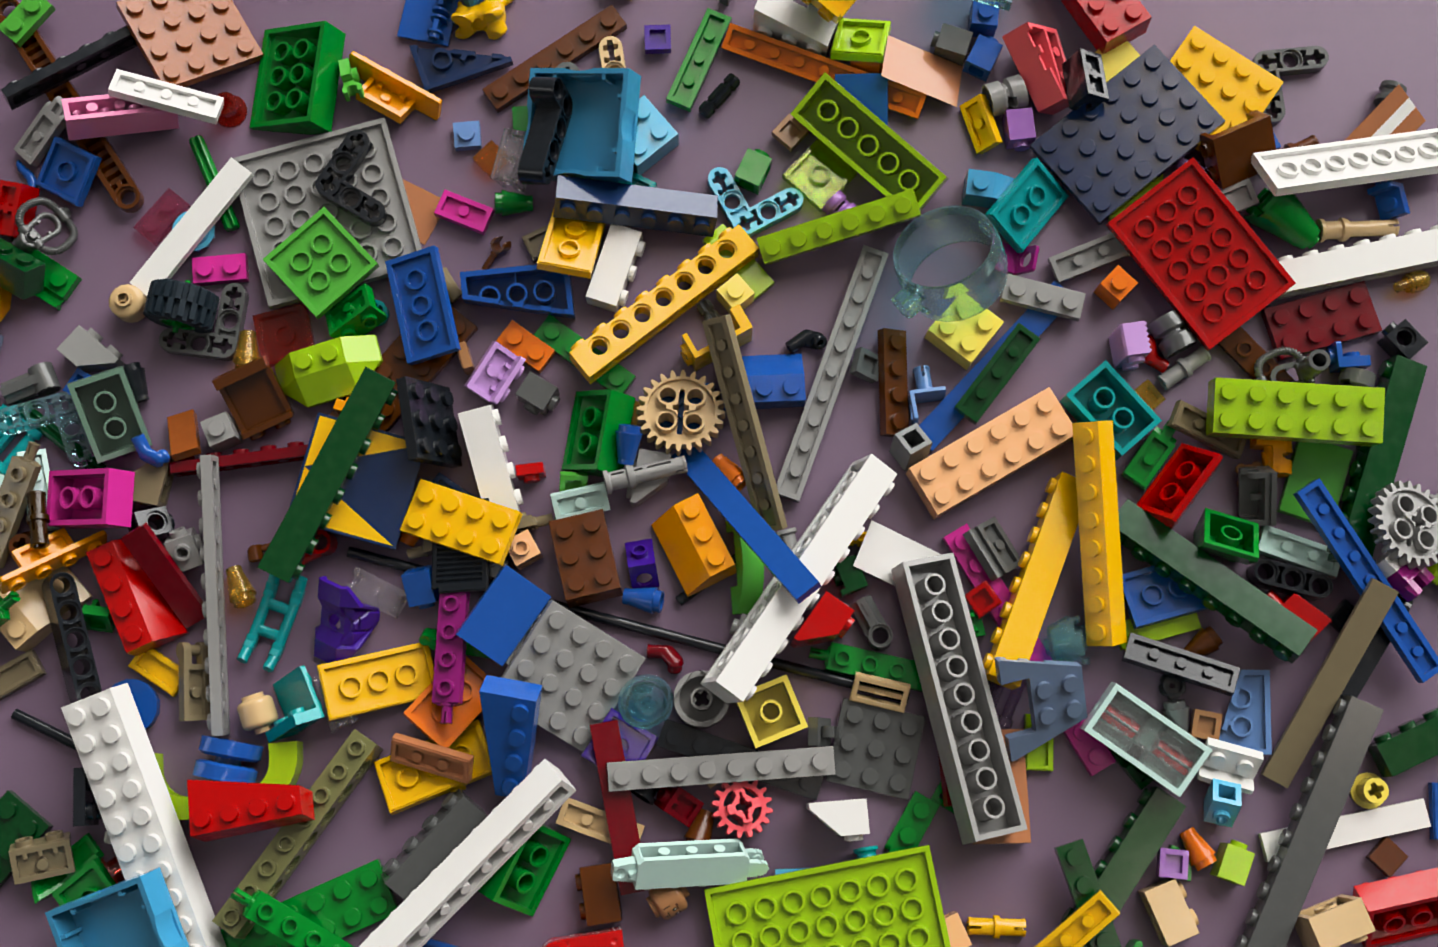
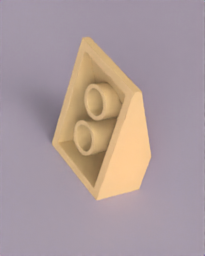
M61 567L50 574L66 572L74 578L81 607L93 597L68 567ZM46 578L35 579L26 583L22 589L16 591L21 599L10 607V620L0 627V632L16 650L27 652L52 633L42 592V584ZM55 579L53 587L55 591L62 593L64 584L61 580ZM0 591V596L5 598L11 591L2 594ZM62 606L60 609L61 617L67 620L71 616L70 610L66 606Z

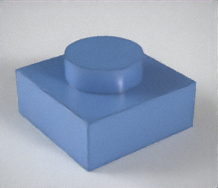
M479 120L453 123L456 151L482 149Z

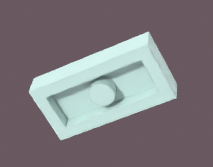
M604 482L550 494L556 520L603 509V511L611 510Z

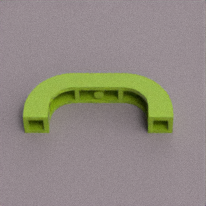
M303 742L268 743L269 767L266 776L260 783L296 785L303 766ZM154 753L178 819L189 820L188 796H182L169 787L164 776L163 754Z

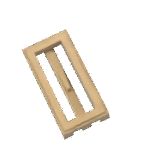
M856 671L849 700L904 713L910 684ZM861 681V682H865V683H869V684H874V685H878V686H882V687H887V688H891V689L903 691V693L895 692V691H891V690H887V689H883V688H878V687H874V686H870V685H865V684H861V683H859V682ZM860 690L864 692L873 693L875 695L901 700V702L896 703L862 694H857V691Z

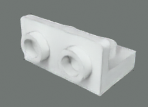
M1208 737L1205 745L1211 748L1212 752L1198 770L1197 779L1211 784L1213 778L1241 784V792L1251 795L1254 791L1253 779L1264 760L1263 752Z

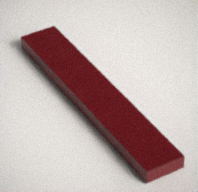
M618 720L590 725L613 856L614 859L630 857L632 848L640 843L631 790L609 792L607 763L625 761ZM618 881L621 896L646 891L635 890L633 882Z

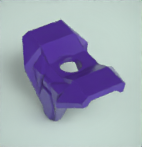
M326 576L319 577L317 597L322 605L321 624L315 627L314 656L327 663L352 658L380 620L379 608L361 603L350 587L340 586L328 580ZM340 620V628L335 627V625Z

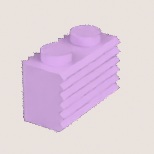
M1138 321L1120 324L1108 337L1114 368L1131 371L1138 369V364L1145 362V357L1152 350L1150 348L1151 344L1148 342L1150 338L1147 337L1149 333L1146 332L1148 329L1145 326L1147 322Z

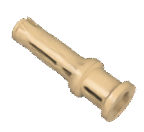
M1339 218L1337 221H1325L1324 219H1317L1315 221L1320 228V239L1317 243L1333 239L1344 242L1350 237L1385 236L1389 234L1397 236L1400 226H1394L1399 224L1397 219L1349 221L1346 218Z

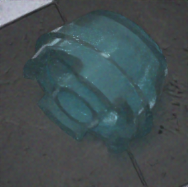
M1066 615L1047 626V638L1044 639V645L1047 655H1051L1052 660L1078 662L1081 666L1091 664L1090 657H1085V651L1089 648L1086 644L1084 625L1078 626V623L1081 621L1080 615L1072 617Z
M644 674L635 676L626 682L620 692L618 699L619 712L622 718L631 726L640 729H651V727L660 724L662 721H666L670 716L673 708L672 690L665 680L656 675Z

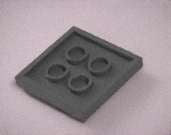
M843 698L837 727H841V738H834L833 742L836 775H826L825 781L908 800L926 717L907 712H897Z

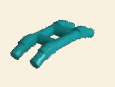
M269 574L263 591V597L250 631L247 633L236 658L239 662L247 663L258 644L259 636L275 641L263 665L265 671L273 672L284 652L291 628L304 599L308 578L300 576L298 581L296 580L288 602L289 604L274 599L278 591L280 579ZM269 610L284 614L279 630L264 626Z

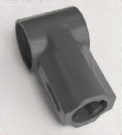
M42 362L28 368V373L1 383L0 390L8 405L14 406L36 396L45 397L60 391L61 386L52 363Z
M871 595L857 600L849 607L855 610L853 615L865 634L868 645L875 651H883L890 646L893 632L886 624ZM875 631L885 632L888 640L883 644L876 643L872 638V634Z

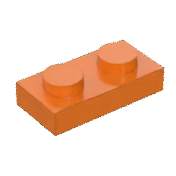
M511 320L496 340V342L515 355L525 358L524 363L539 374L556 354L553 348L513 320Z

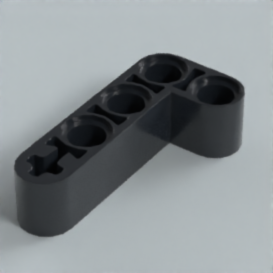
M533 77L529 83V95L536 107V111L519 162L518 178L521 184L549 185L552 181L570 122L573 102L560 77Z

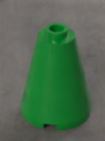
M1264 188L1257 195L1260 203L1248 208L1246 211L1249 215H1244V219L1249 223L1301 250L1306 247L1308 249L1312 248L1320 239V228L1296 194L1274 196L1270 190Z

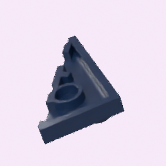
M418 45L409 46L424 89L429 93H434L513 66L511 56L506 57L502 54L492 53V56L476 54L475 51L446 50L435 47L434 50L419 48Z

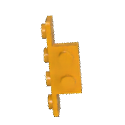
M355 51L349 54L351 67H357L360 79L366 81L362 85L365 93L364 98H360V95L356 93V100L399 124L414 109L434 120L439 119L442 106L440 98Z
M65 528L48 534L49 546L46 548L34 549L30 547L29 543L13 550L12 558L19 569L0 577L1 593L16 592L22 589L26 583L48 577L56 569L74 565L80 558L87 556L86 552L106 544L107 533L105 530H102L74 543Z

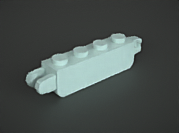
M738 838L638 843L632 848L630 857L612 860L610 874L613 881L633 882L635 890L674 889L747 881V877L764 876L769 867L767 861H764L762 850H759V848L745 849L743 843Z

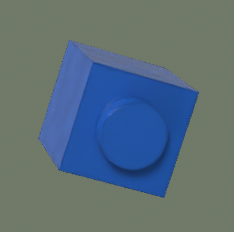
M973 0L968 19V31L973 32L972 37H978L979 34L994 37L998 26L1000 1Z
M979 34L965 62L963 72L986 82L1003 45L991 36Z
M432 564L406 570L401 575L409 608L418 606L419 609H426L435 606V602L439 599L440 594L439 589H431Z

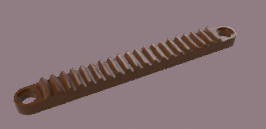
M0 0V23L6 18L3 15L5 8L8 6L17 7L20 4L17 0ZM38 29L21 47L13 42L31 72L37 68H44L56 60L55 55L46 44ZM71 80L45 93L51 102L57 96H61L63 99L81 97L71 83ZM98 137L75 140L79 147L102 158L96 174L115 204L126 213H134L140 210L144 204V196L108 138ZM126 193H135L136 198L132 204H123L122 198Z

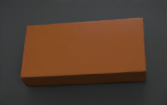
M194 409L167 417L170 451L173 460L179 461L201 454L198 420Z

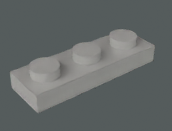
M1007 273L1000 302L1079 321L1086 293Z

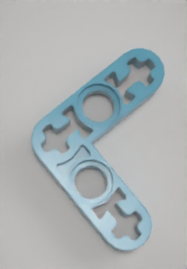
M717 167L712 169L708 175L709 189L713 195H718V205L732 229L738 224L740 225L741 220H744L746 223L754 220L753 214L756 213L757 220L750 223L749 230L746 231L743 227L750 237L798 213L803 206L804 197L801 191L790 187L749 207L727 169ZM715 176L725 177L724 186L727 191L724 193L719 183L714 184ZM787 196H790L792 199L797 198L796 206L788 203L783 206V213H781L779 205L781 206L787 202ZM728 197H736L740 201V205L735 209H729L725 205V200ZM765 207H771L775 210L776 215L772 219H765L761 216L760 212Z

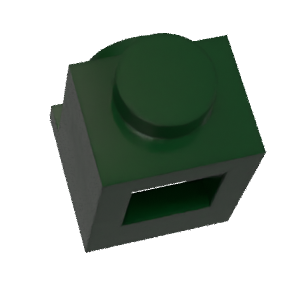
M856 555L847 556L834 567L833 571L835 574L833 580L837 587L840 585L842 587V590L838 593L840 598L863 590L868 586L862 570L853 566Z

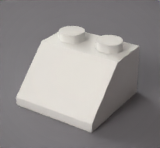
M867 799L806 803V809L836 835L844 836V841L863 840V834H870Z

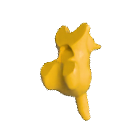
M485 0L471 7H466L461 1H458V7L455 13L451 15L453 23L459 26L455 31V37L466 39L477 31H485L489 39L496 40L501 38L507 32L505 6L514 0Z

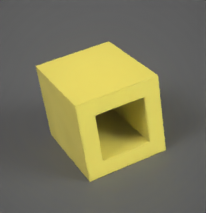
M738 273L716 290V299L729 314L730 309L738 304L744 310L754 302V291Z

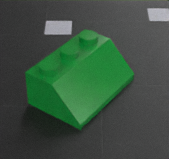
M613 389L576 391L562 470L568 472H587L588 475L603 477V470L611 472L623 469L624 464L618 463L615 431L618 430L619 424H631L636 398Z
M543 824L478 892L496 903L533 917L571 838Z

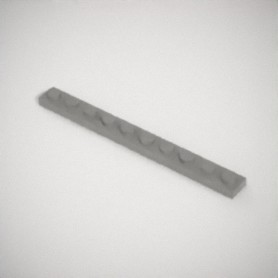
M863 245L776 484L779 496L797 503L800 501L889 253Z
M210 454L200 455V462L196 466L197 476L201 479V490L198 491V504L202 506L199 531L203 534L204 545L200 547V558L205 566V573L201 575L202 589L206 590V601H203L202 613L204 618H207V629L204 630L203 639L205 646H208V657L205 658V672L209 674L206 699L207 702H210L211 713L207 715L208 730H211L212 736H224L230 734L219 457Z

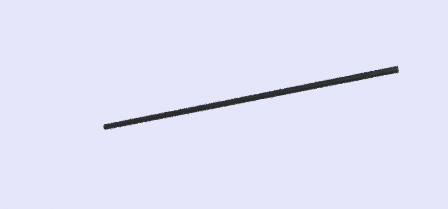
M349 547L347 551V557L402 572L423 566L354 547ZM554 600L586 620L716 654H721L726 647L725 644L580 606L569 608L567 603ZM775 657L771 660L773 669L852 689L854 682L852 677ZM861 681L859 682L861 684L903 693V691L882 687L874 684H869ZM880 696V697H884V698H888V699H892V700H896V701L901 702V700H899V699H894V698H890V697H886V696Z

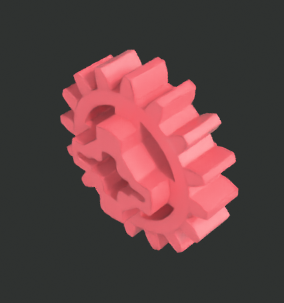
M758 780L753 781L751 784L748 781L741 783L731 782V786L728 783H722L723 792L719 790L714 792L718 801H712L710 806L717 808V811L711 816L712 818L719 817L720 822H718L716 827L725 826L726 836L734 831L735 838L740 839L743 833H745L747 838H751L753 836L752 830L758 834L763 831L760 823L764 825L769 824L770 821L765 817V814H771L773 809L766 807V804L772 798H764L763 794L767 788L763 787L759 790L757 788ZM745 790L751 792L755 796V798H752L749 795H747L745 793ZM731 792V802L729 805L724 806L725 798ZM741 803V805L747 806V810L744 812L742 810L737 811L736 806ZM759 809L758 817L752 823V814L754 810ZM728 817L738 821L739 826L729 821Z

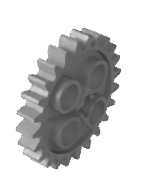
M1400 480L1394 484L1390 483L1375 493L1377 497L1370 500L1374 506L1368 509V512L1374 516L1367 519V521L1375 526V528L1370 530V533L1378 535L1374 542L1375 544H1383L1381 552L1389 551L1390 561L1398 559L1399 566L1408 565L1409 570L1416 567L1421 570L1437 564L1438 507L1436 503L1438 498L1430 499L1429 489L1421 492V485L1417 484L1412 487L1411 481L1402 483Z

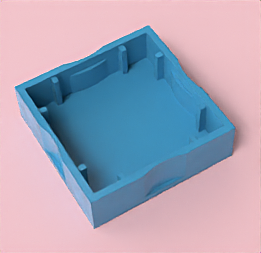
M530 68L529 83L533 77H560L573 102L572 115L552 181H557L558 175L616 183H632L641 76L629 68H592L582 71L566 68ZM529 89L527 100L528 125L524 136V146L536 111V107L529 95Z
M160 867L45 912L57 947H189Z

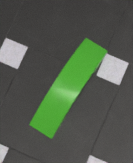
M726 521V532L734 533L738 585L731 587L733 615H742V613L748 615L763 592L764 564Z

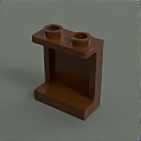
M1254 110L1246 114L1247 121L1214 135L1207 133L1199 135L1201 140L1199 150L1206 166L1204 171L1217 187L1225 189L1257 175L1258 172L1251 164L1252 154L1276 150L1270 115Z
M265 355L212 380L216 391H220L236 421L243 440L250 437L251 441L256 440L266 434L265 429L274 425L276 429H279L291 423L290 418L293 417L294 411Z

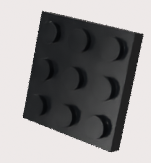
M407 376L397 378L396 383L408 460L448 468L462 466V449L458 443V424L454 417L452 406L454 399L450 388Z

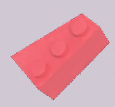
M1026 22L1002 36L1037 111L1054 115L1069 107L1062 68L1066 58L1057 29Z

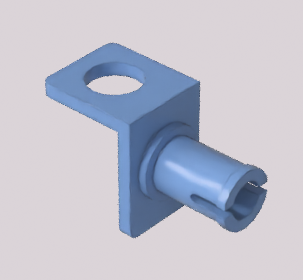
M923 365V371H921V366L913 369L917 390H909L908 408L912 425L918 424L919 420L916 404L941 401L945 397V386H932L930 367L927 365Z

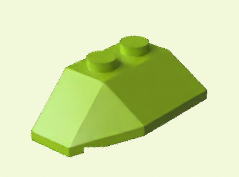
M376 335L344 336L290 352L274 367L278 382L284 393L306 407L312 408L334 401L337 398L341 399L350 396L365 367L375 371L381 365L383 359Z

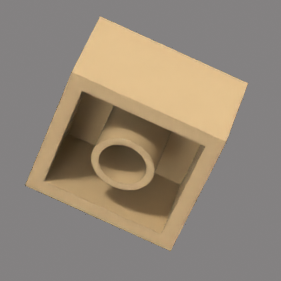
M1343 894L1301 910L1295 923V929L1303 947H1341L1340 945L1347 942L1356 944L1367 940V934L1376 931L1362 898Z

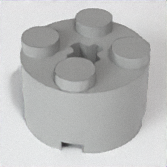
M704 670L686 674L676 685L673 696L674 707L678 716L686 724L695 728H708L716 725L724 718L729 708V703H725L700 684L708 671ZM705 692L708 694L707 701L709 703L708 705L701 704L699 707L696 705L697 699L694 696L696 694L702 695Z

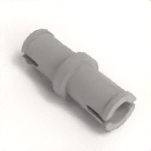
M1200 346L1184 359L1179 358L1175 361V365L1157 376V380L1165 390H1169L1183 378H1190L1193 375V371L1212 359L1211 355L1205 347Z

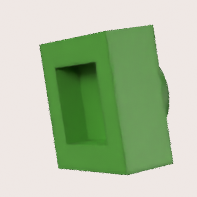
M560 471L559 492L587 486V472Z

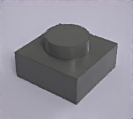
M863 347L855 349L850 374L869 383L877 382L879 376L878 355Z

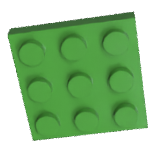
M325 207L320 209L263 258L268 267L317 319H320L379 267L378 263Z

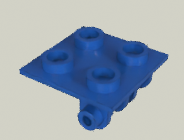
M406 0L397 37L449 46L454 25L451 15L455 13L459 0Z

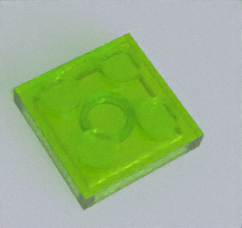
M817 139L782 174V179L791 187L798 189L803 194V197L821 213L826 202L837 191H843L857 176V172L820 139Z

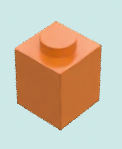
M1117 265L1098 285L1094 293L1114 310L1134 289L1138 282Z

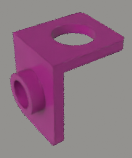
M994 239L991 244L988 264L1012 275L1034 272L1039 246H1029L1022 253H1016L1010 244ZM1031 253L1030 262L1024 267V259L1027 254Z

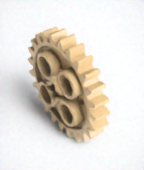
M672 370L670 378L667 379L665 375L660 374V383L652 379V389L643 388L646 397L639 396L638 398L639 404L642 406L636 408L637 414L641 415L637 417L638 425H643L641 433L648 434V443L656 440L655 446L657 450L664 445L666 446V454H669L673 448L676 449L677 456H680L682 449H686L688 455H691L693 447L701 452L702 443L711 446L710 436L714 438L719 437L717 429H723L724 422L721 419H725V411L722 410L724 408V401L719 400L721 398L720 391L713 392L715 389L713 382L705 385L706 376L697 380L695 371L690 377H686L685 370H682L680 376L676 377L675 372ZM681 391H684L682 434H678L679 394ZM670 396L674 398V401L667 403L662 401V399ZM692 398H699L702 400L698 404H692L691 402H689V400ZM664 421L673 423L669 428L660 426ZM690 423H698L700 425L697 429H690L687 426Z

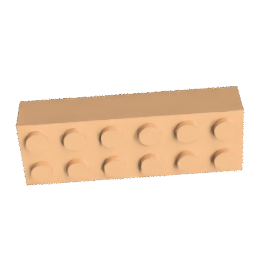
M1050 387L911 466L907 470L906 475L935 520L1072 440V422Z

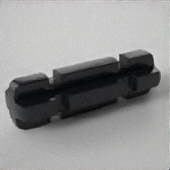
M732 73L728 74L724 82L720 83L707 97L708 100L699 106V113L707 119L715 113V108L718 109L731 95V91H735L740 85L739 78Z

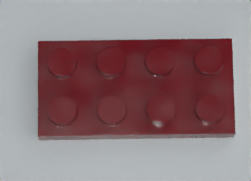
M1365 281L1265 308L1261 311L1273 349L1290 347L1300 351V354L1327 348L1335 341L1345 343L1382 331ZM1284 354L1276 358L1277 361L1292 358V356Z

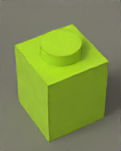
M1231 839L1230 844L1220 842L1216 854L1218 861L1213 863L1210 875L1235 885L1245 886L1255 853L1247 851L1248 845Z

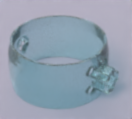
M966 206L936 208L913 220L902 231L894 247V269L902 289L891 300L901 314L908 319L913 318L919 312L932 320L952 322L973 317L987 309L1001 295L1008 278L1007 255L995 226L983 213ZM967 241L978 242L991 247L982 265L972 274L958 282L937 287L922 286L911 282L918 266L930 254L944 246Z

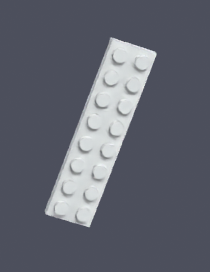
M1438 128L1257 152L1252 154L1251 164L1274 196L1438 174Z

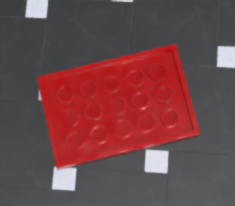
M1194 157L1106 224L1172 308L1178 311L1185 324L1207 351L1296 284Z

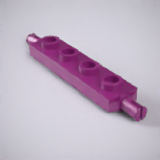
M470 592L439 595L432 703L442 707L441 724H452L453 707L463 704L467 642L455 633L469 615Z

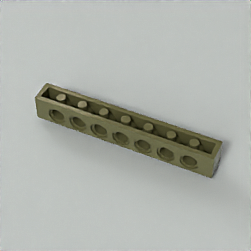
M354 729L309 789L313 792L315 820L282 826L237 887L249 895H252L259 889L275 898L384 749ZM233 892L237 896L243 898L241 895L237 894L236 892ZM230 897L212 920V922L232 937L238 939H245L255 925L254 922L242 916L244 905Z

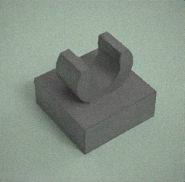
M808 717V746H831V738H841V727L831 726L830 718Z

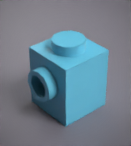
M1212 779L1204 798L1205 822L1232 828L1242 806L1241 784Z

